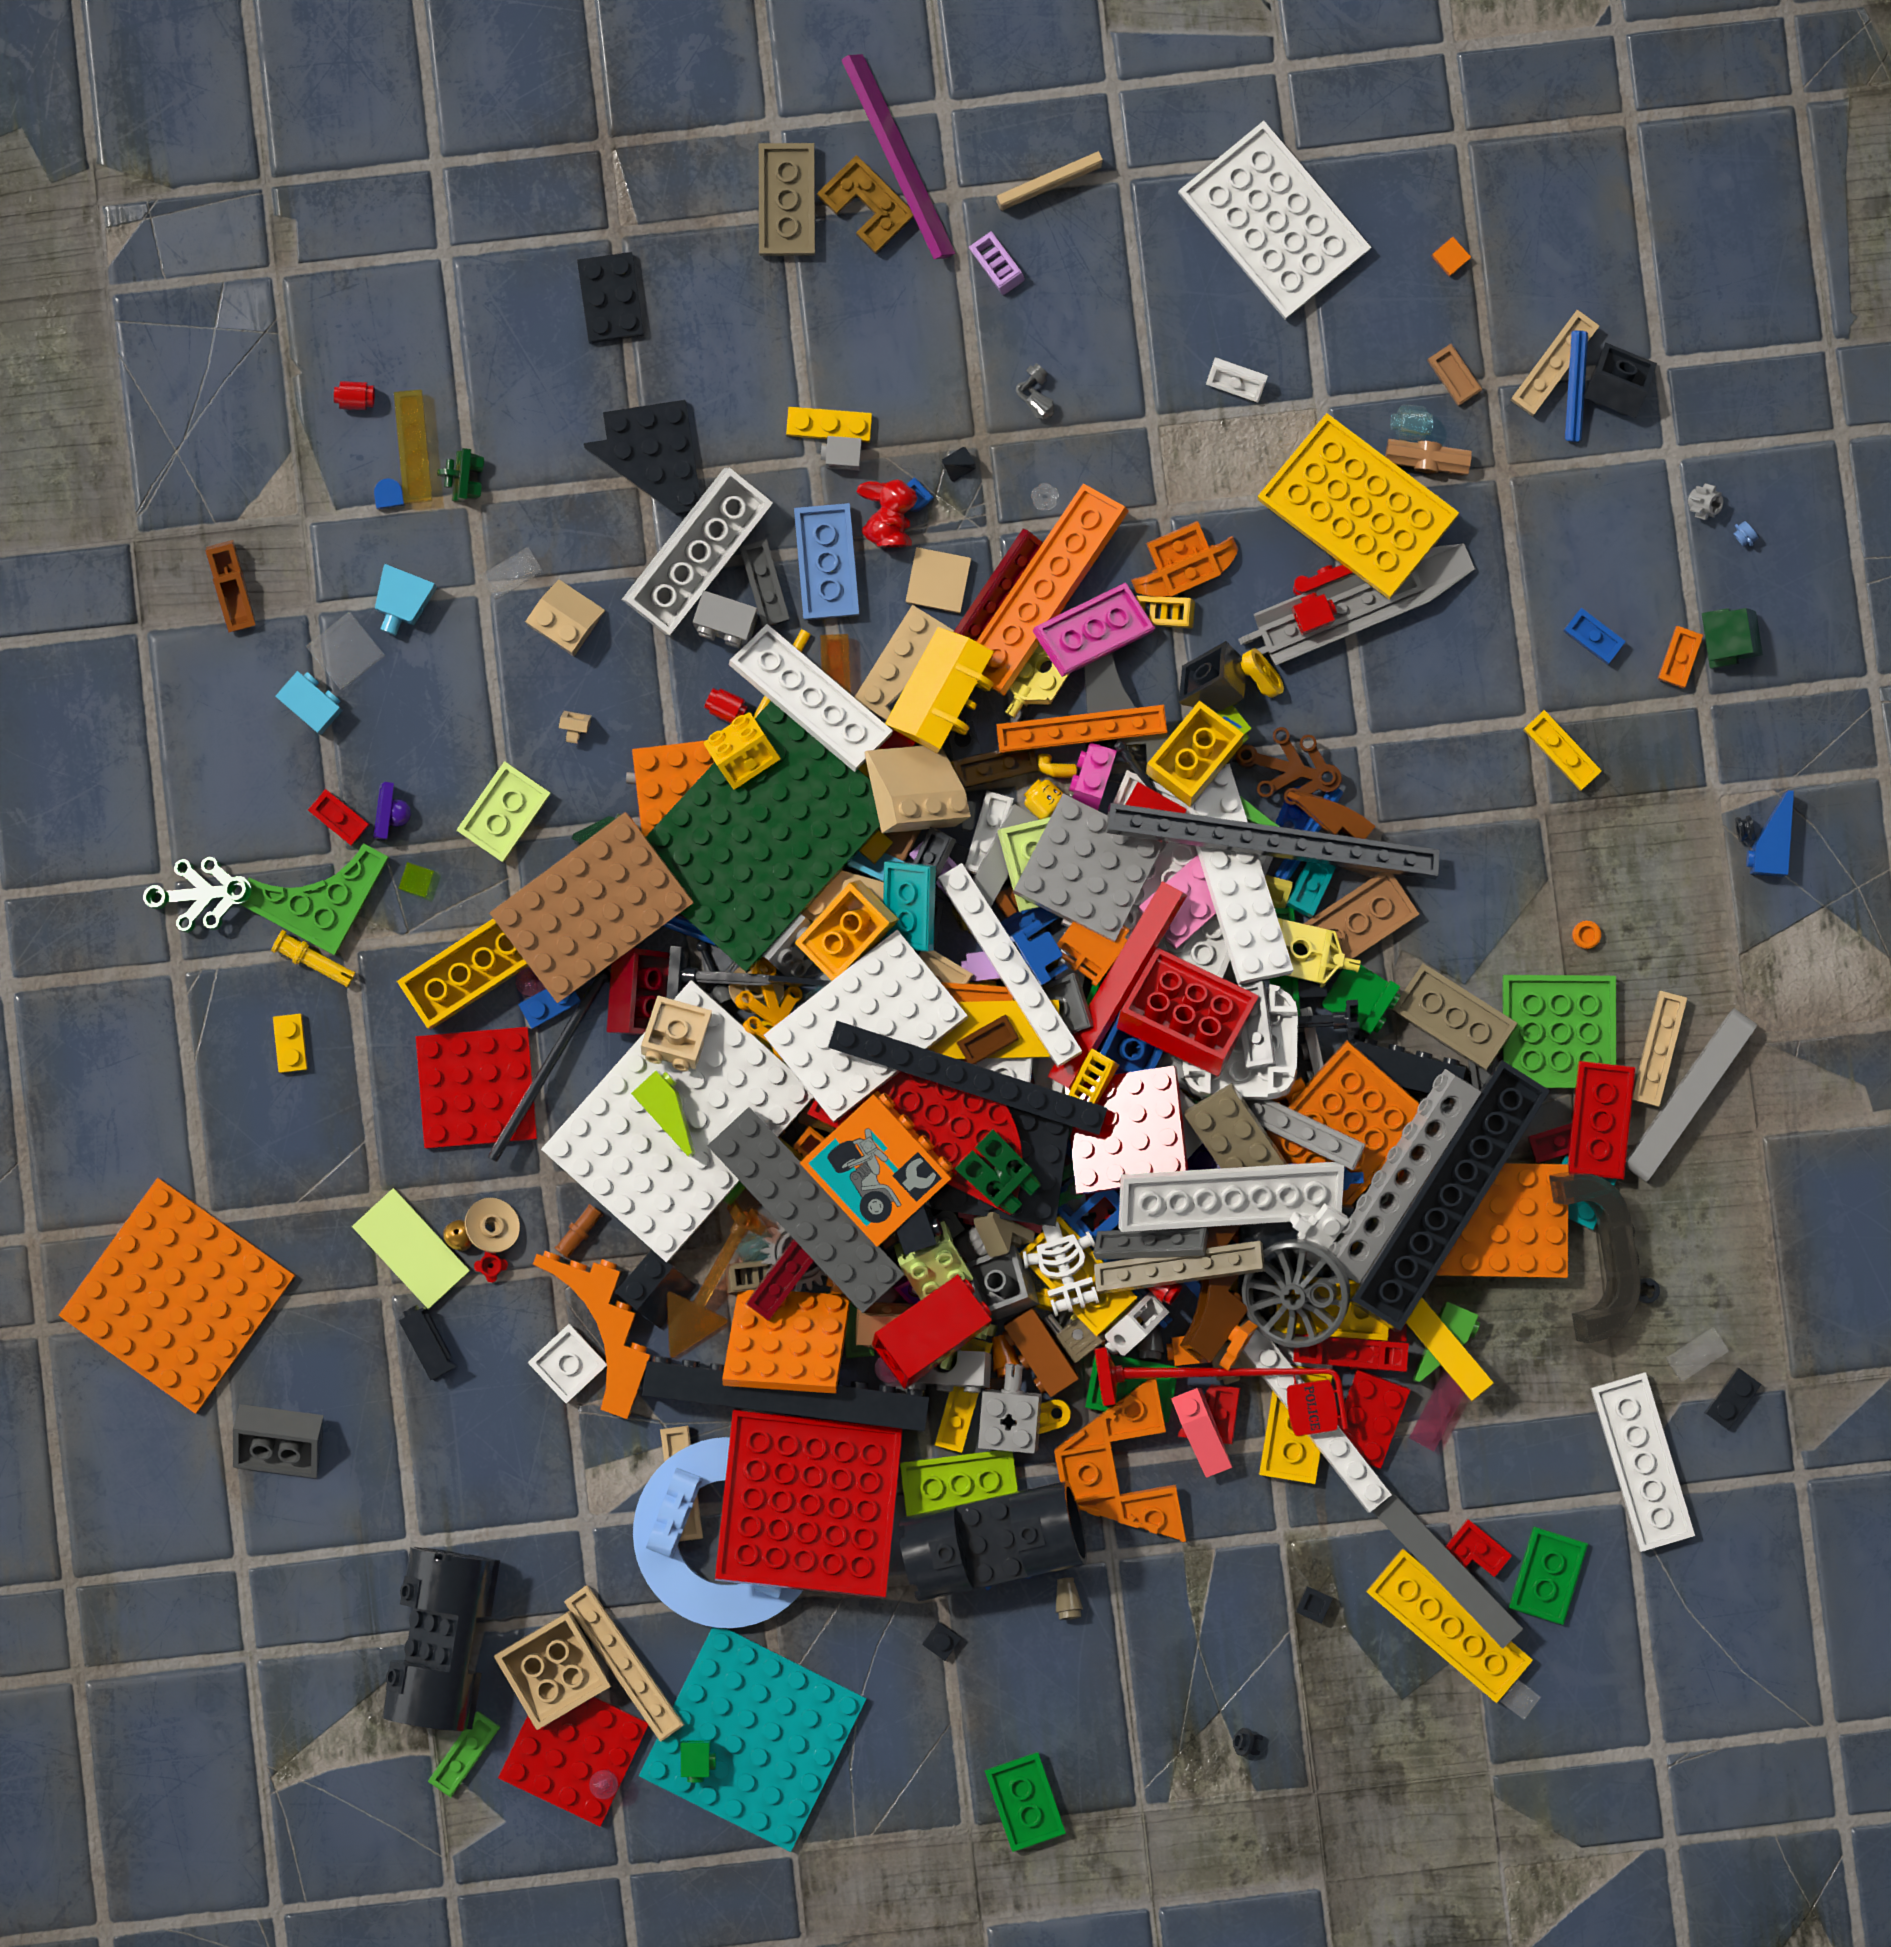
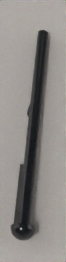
M605 968L595 975L594 982L587 989L489 1153L488 1158L498 1162L605 982L610 984L611 973L608 969Z

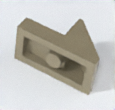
M990 1212L987 1216L974 1217V1224L990 1257L1009 1253L1010 1246L1012 1245L1019 1248L1023 1244L1033 1242L1035 1231L1012 1220L1001 1219L999 1214L995 1212Z

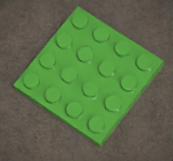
M1502 975V1013L1518 1023V1026L1502 1048L1503 1061L1545 1088H1575L1578 1061L1616 1065V976Z

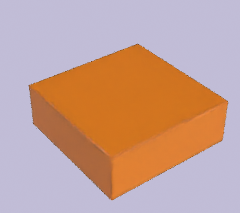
M1454 237L1450 238L1431 255L1449 277L1471 259V256Z

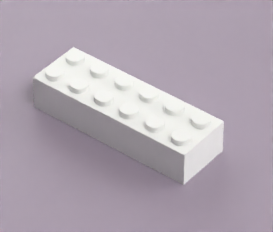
M724 468L621 600L662 633L670 635L773 502L731 468Z

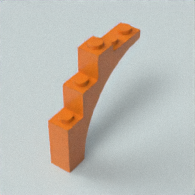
M544 1251L543 1255L536 1254L533 1265L552 1273L571 1287L586 1304L598 1325L604 1343L607 1362L606 1389L600 1410L629 1419L645 1375L646 1363L650 1361L651 1354L646 1353L648 1347L631 1342L630 1347L626 1346L637 1314L631 1311L632 1306L620 1301H616L615 1305L610 1304L622 1272L616 1270L617 1264L604 1259L601 1260L600 1264L593 1262L591 1271L587 1272V1265L571 1260L570 1265L559 1261L561 1256L548 1251Z

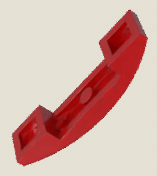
M1295 1334L1298 1337L1309 1336L1306 1334ZM1329 1337L1313 1346L1294 1348L1293 1362L1407 1372L1409 1343Z

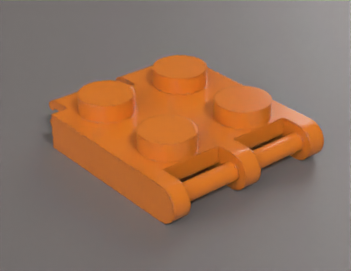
M1072 922L1057 943V946L1065 952H1062L1061 958L1072 965L1071 969L1080 971L1093 981L1091 984L1097 986L1127 942L1125 936L1130 929L1123 925L1115 942H1112Z

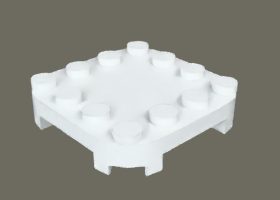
M1269 984V987H1266L1276 1065L1248 1070L1245 1066L1242 1035H1240L1219 1077L1183 1060L1182 1066L1185 1082L1190 1091L1195 1095L1207 1098L1233 1083L1241 1097L1248 1100H1269L1289 1094L1297 1075L1298 1013L1296 1002H1294L1290 994L1282 990L1280 986Z

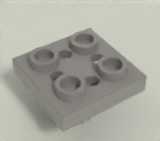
M801 913L763 954L786 977H802L813 963L795 944L796 940L812 924Z

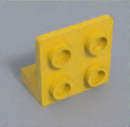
M750 712L738 716L732 721V724L723 730L712 733L703 743L733 790L780 760L779 755Z

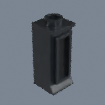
M415 1305L403 1312L404 1318L400 1319L399 1322L429 1379L434 1380L458 1366L450 1361L453 1357L429 1313L425 1314L424 1311L428 1310L427 1307L419 1309L418 1305Z

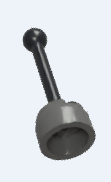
M704 941L698 942L696 948L699 952H702L709 971L716 972L707 952V943ZM715 983L716 986L712 991V999L720 1006L732 1002L728 986Z

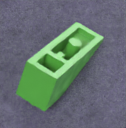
M1444 1302L1438 1317L1463 1346L1469 1337L1474 1338L1480 1326V1322L1476 1321L1478 1315L1449 1302ZM1426 1347L1412 1378L1416 1382H1421L1440 1365Z

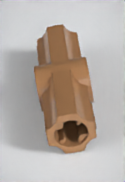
M1388 439L1385 457L1395 465L1411 467L1415 471L1436 474L1445 472L1468 476L1472 451L1442 447V444L1431 441H1418L1414 443Z

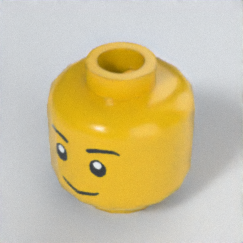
M1038 779L1024 794L1026 797L1024 805L1039 820L1052 816L1063 792L1050 780H1043L1041 782Z

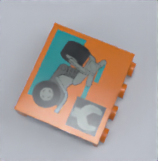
M878 1091L800 1162L803 1168L876 1247L955 1175L951 1171L953 1169L952 1164L944 1156L939 1158L932 1150L934 1145L924 1135L920 1137L913 1129L915 1127L914 1123L905 1114L900 1115L893 1108L895 1103L886 1093L881 1095Z

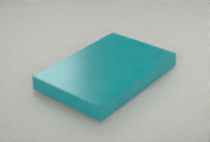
M896 861L884 862L883 904L899 921L882 938V941L898 930L913 950H934L936 866Z

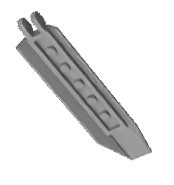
M1465 544L1433 547L1390 600L1355 573H1352L1255 613L1254 618L1258 630L1239 638V642L1241 645H1246L1262 637L1265 646L1257 650L1262 655L1268 653L1276 666L1426 604L1475 570ZM1315 592L1317 596L1325 594L1326 599H1332L1337 611V615H1334L1335 621L1331 625L1302 636L1291 611L1292 607L1302 603L1301 598Z

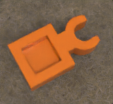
M1248 1320L1241 1327L1235 1326L1228 1337L1231 1343L1219 1363L1220 1366L1229 1371L1231 1366L1235 1365L1241 1352L1246 1348L1258 1327L1256 1324Z

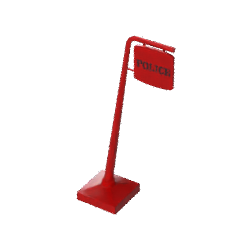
M1106 1347L1094 1349L1103 1406L1115 1404L1117 1383L1124 1382L1125 1379L1293 1375L1295 1385H1288L1287 1406L1294 1435L1302 1436L1334 1431L1338 1426V1418L1342 1420L1343 1429H1348L1341 1379L1338 1373L1332 1369L1230 1368L1228 1371L1225 1368H1123L1122 1365H1114ZM1330 1374L1335 1379L1337 1390H1333L1328 1379L1296 1384L1295 1375ZM1334 1393H1337L1338 1395L1339 1408L1341 1414L1338 1416Z

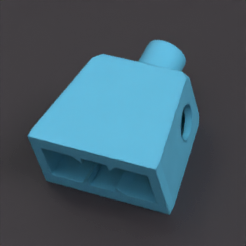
M385 564L375 604V609L386 615L380 630L396 636L402 621L414 625L437 588L435 583Z

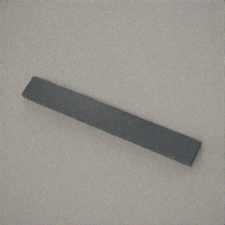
M1385 1485L1392 1495L1372 1510V1512L1503 1649L1523 1628Z

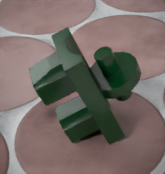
M462 448V451H456V460L446 459V469L437 470V476L445 477L444 487L452 488L453 485L452 501L461 502L466 499H477L481 496L482 485L479 482L469 481V472L481 473L484 467V457L472 454L471 449Z

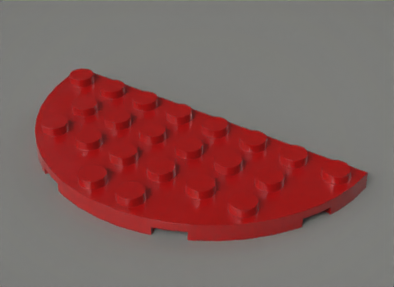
M901 1071L875 1091H878L881 1095L886 1093L895 1103L893 1108L900 1115L905 1114L914 1123V1131L920 1137L924 1135L934 1145L932 1150L938 1157L944 1156L952 1164L953 1169L951 1171L955 1175L947 1184L997 1208L955 1168L972 1150L992 1169L995 1168L975 1148L992 1129L1023 1159L1018 1130L1006 1105ZM873 1094L835 1124L816 1100L807 1114L837 1128ZM1020 1185L1012 1193L1017 1199L1021 1188ZM999 1206V1207L997 1208V1209H999V1210H1001V1211H1003V1212H1005V1213L1011 1215L1009 1212L1005 1211L1002 1207Z

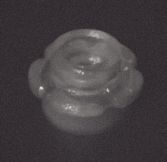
M1049 483L1039 484L1031 493V499L1034 500L1033 505L1039 510L1054 508L1057 504L1056 499L1059 498L1057 489ZM1046 494L1048 498L1043 499L1042 496Z

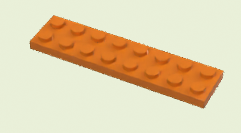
M1085 484L1080 487L976 641L994 651L982 672L983 676L994 683L991 689L1003 696L1009 690L1040 644L1033 633L1034 627L1061 613L1128 514L1129 510L1125 506Z

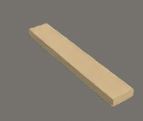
M586 1585L565 1600L564 1603L659 1741L662 1742L683 1727L685 1724L589 1585Z

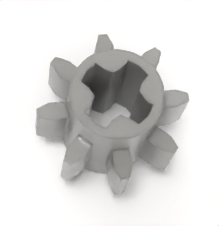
M1706 483L1703 487L1696 486V489L1692 490L1688 498L1690 511L1696 512L1695 517L1707 520L1708 516L1715 517L1723 507L1722 493L1716 491V486Z

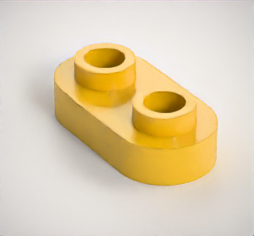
M1253 648L1242 655L1241 667L1244 673L1254 679L1263 695L1274 698L1283 693L1284 686L1279 674L1259 650Z
M1053 1399L1041 1404L1039 1434L1063 1427L1068 1423L1071 1417V1410L1065 1401ZM1054 1408L1061 1409L1062 1416L1060 1418L1052 1416L1051 1412Z

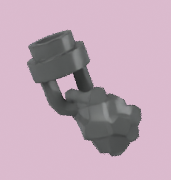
M1036 363L1034 366L1030 365L1026 369L1030 378L1026 382L1019 383L1016 386V392L1030 407L1036 419L1046 420L1054 415L1055 407L1052 399L1040 394L1032 387L1035 381L1043 385L1047 381L1045 378L1048 376V373ZM1028 390L1032 394L1029 397H1027L1022 392Z

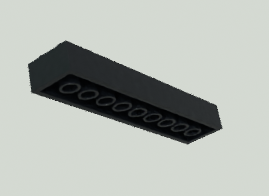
M1503 1060L1496 1064L1481 1088V1094L1350 1298L1351 1304L1395 1332H1399L1403 1328L1550 1092L1549 1089Z
M654 1356L653 1361H647L642 1394L644 1396L925 1431L929 1396H924V1390L908 1388L907 1393L896 1392V1386L881 1384L879 1385V1390L869 1389L868 1383L851 1381V1386L840 1385V1379H838L836 1393L723 1386L722 1378L725 1364L710 1363V1368L700 1367V1361L684 1359L682 1364L672 1363V1358Z

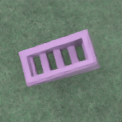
M992 231L969 246L972 254L1002 295H1005L1025 280L1021 270ZM991 244L995 246L983 256L980 254L981 251ZM1000 253V257L992 261L990 264L987 263V261H989L991 258ZM1004 263H1007V266H1005L997 273H994V270L1002 266Z

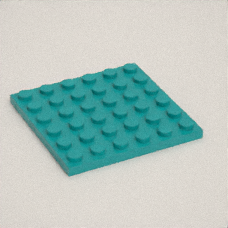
M712 1627L673 1705L674 1710L685 1725L662 1742L658 1738L656 1739L639 1777L791 1852L867 1698L728 1628ZM682 1740H711L710 1753H716V1770H710V1777H704V1782H687V1777H681Z

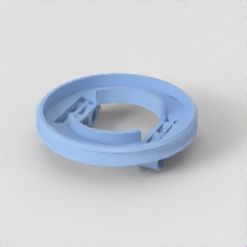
M730 1437L700 1441L678 1451L667 1459L651 1476L644 1487L637 1504L633 1523V1542L636 1559L641 1573L654 1594L666 1606L682 1617L705 1626L717 1628L745 1627L765 1621L787 1608L803 1591L742 1583H715L693 1571L680 1552L678 1543L698 1490L712 1482L725 1480Z

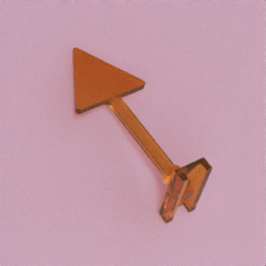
M736 1200L731 1205H728L727 1210L734 1220L730 1229L731 1234L694 1301H690L673 1292L667 1293L668 1344L671 1358L727 1323L726 1317L705 1308L741 1239H745L748 1231L760 1236L763 1234L766 1225L757 1210L751 1208L749 1212L743 1211Z

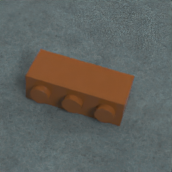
M1034 1307L1020 1312L1004 1323L1006 1331L1002 1333L1011 1347L1016 1344L1021 1352L1018 1356L1019 1360L1026 1370L1030 1368L1037 1376L1033 1381L1042 1394L1047 1392L1052 1397L1079 1379V1375Z

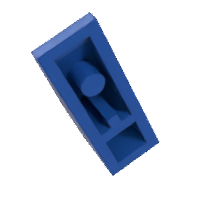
M1788 790L1783 793L1755 840L1752 851L1748 850L1746 866L1751 867L1750 874L1779 877L1788 875L1794 791Z

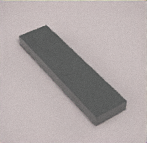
M1207 1227L1121 1232L1120 1230L1097 1231L1093 1255L1096 1260L1205 1256L1209 1232Z

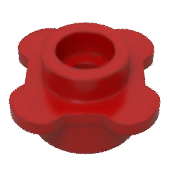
M486 1251L481 1260L474 1263L475 1271L485 1275L488 1282H495L498 1274L508 1268V1262L505 1259H500L496 1253ZM493 1263V1268H489L488 1264Z

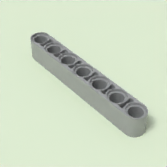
M1735 1008L1730 1011L1626 1159L1625 1168L1645 1182L1650 1179L1755 1030L1757 1024Z

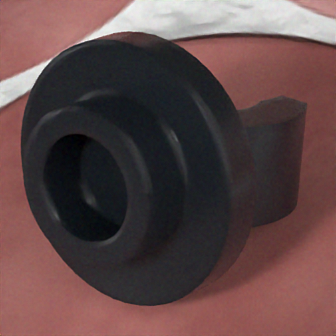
M1241 1728L1233 1738V1747L1236 1754L1243 1757L1248 1754L1260 1755V1751L1252 1747L1254 1740H1263V1736L1252 1732L1249 1728Z

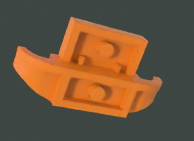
M1196 521L1146 543L1156 569L1152 570V573L1132 579L1131 582L1138 594L1171 597L1221 575L1235 558L1238 552L1237 544L1234 537L1231 536L1215 546L1213 544L1208 546L1200 524Z

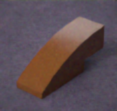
M234 540L207 546L205 551L228 632L255 626V618Z
M1292 791L1286 795L1319 826L1334 835L1339 830H1342L1348 837L1366 839L1376 827L1352 809L1324 797Z

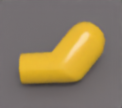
M1039 754L1036 757L1039 772L1054 778H1073V775H1076L1077 769L1075 764L1051 763L1052 756L1050 754Z

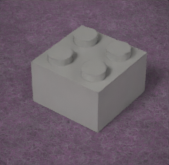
M703 590L693 619V625L695 630L699 632V636L714 640L716 636L724 639L726 645L741 649L742 645L745 646L751 640L759 614L756 607Z

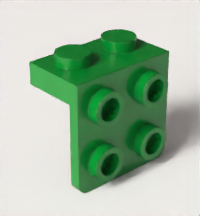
M1360 964L1358 972L1347 969L1342 970L1328 992L1327 997L1323 1000L1322 1006L1333 1014V1012H1345L1347 1000H1358L1357 1022H1359V1031L1368 1036L1372 1031L1378 1033L1386 1018L1382 1017L1387 1007L1393 1009L1401 995L1397 991L1401 986L1393 981L1387 982Z

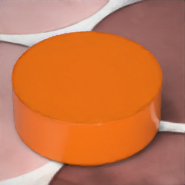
M1582 921L1574 927L1572 939L1579 948L1590 949L1599 943L1601 931L1594 922Z

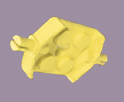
M1041 644L1038 645L1010 687L1014 694V699L1005 713L1014 719L1023 705L1051 704L1069 676L1067 674L1061 677L1053 663L1048 672H1040L1041 665L1045 661H1051Z
M1278 918L1293 967V972L1286 976L1321 983L1320 987L1323 988L1338 969L1359 971L1360 960L1344 957L1345 954L1341 951L1335 931ZM1297 943L1305 945L1308 953L1303 956L1297 955L1293 950V945Z

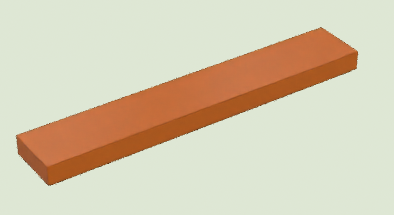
M1164 705L996 724L1000 753L1167 733Z

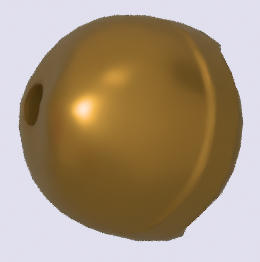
M455 1220L445 1227L443 1232L444 1239L451 1248L460 1251L470 1248L472 1242L467 1236L465 1221Z

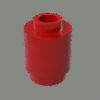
M340 381L339 387H334V403L339 404V409L367 410V408H374V385H368L367 382Z
M713 688L704 706L705 709L709 710V714L731 724L738 716L745 715L748 709L744 705L745 699L722 688L720 690Z

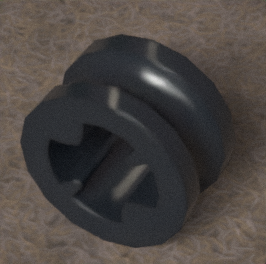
M1746 816L1744 820L1740 817L1735 818L1739 842H1744L1745 838H1749L1750 841L1755 840V830L1751 816Z
M1642 1278L1635 1283L1633 1293L1638 1301L1651 1303L1660 1295V1287L1652 1278ZM1643 1283L1647 1286L1652 1285L1654 1288V1292H1650L1653 1294L1650 1298L1646 1295L1641 1296L1639 1293V1289H1643L1640 1287Z

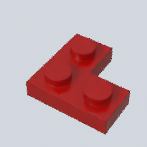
M1469 1519L1462 1524L1444 1546L1464 1568L1473 1560L1493 1577L1497 1575L1512 1556Z

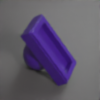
M383 782L380 784L374 839L386 840L389 824L399 827L405 825L410 820L411 809L409 805L401 799L392 800L394 783Z

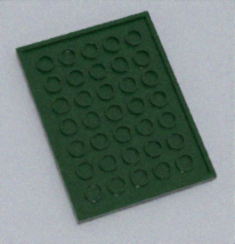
M772 701L757 715L755 720L779 755L780 760L735 790H733L714 762L646 836V839L694 901L693 904L680 913L746 973L755 966L763 957V954L799 914H802L881 829L870 779L858 769L854 772Z

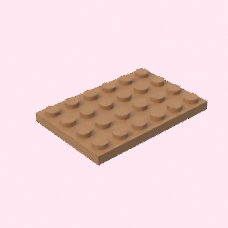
M625 811L490 911L489 914L554 1000L559 1003L693 904L694 901Z

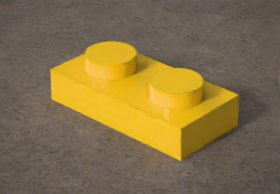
M302 1014L274 1016L273 1024L278 1072L308 1070Z

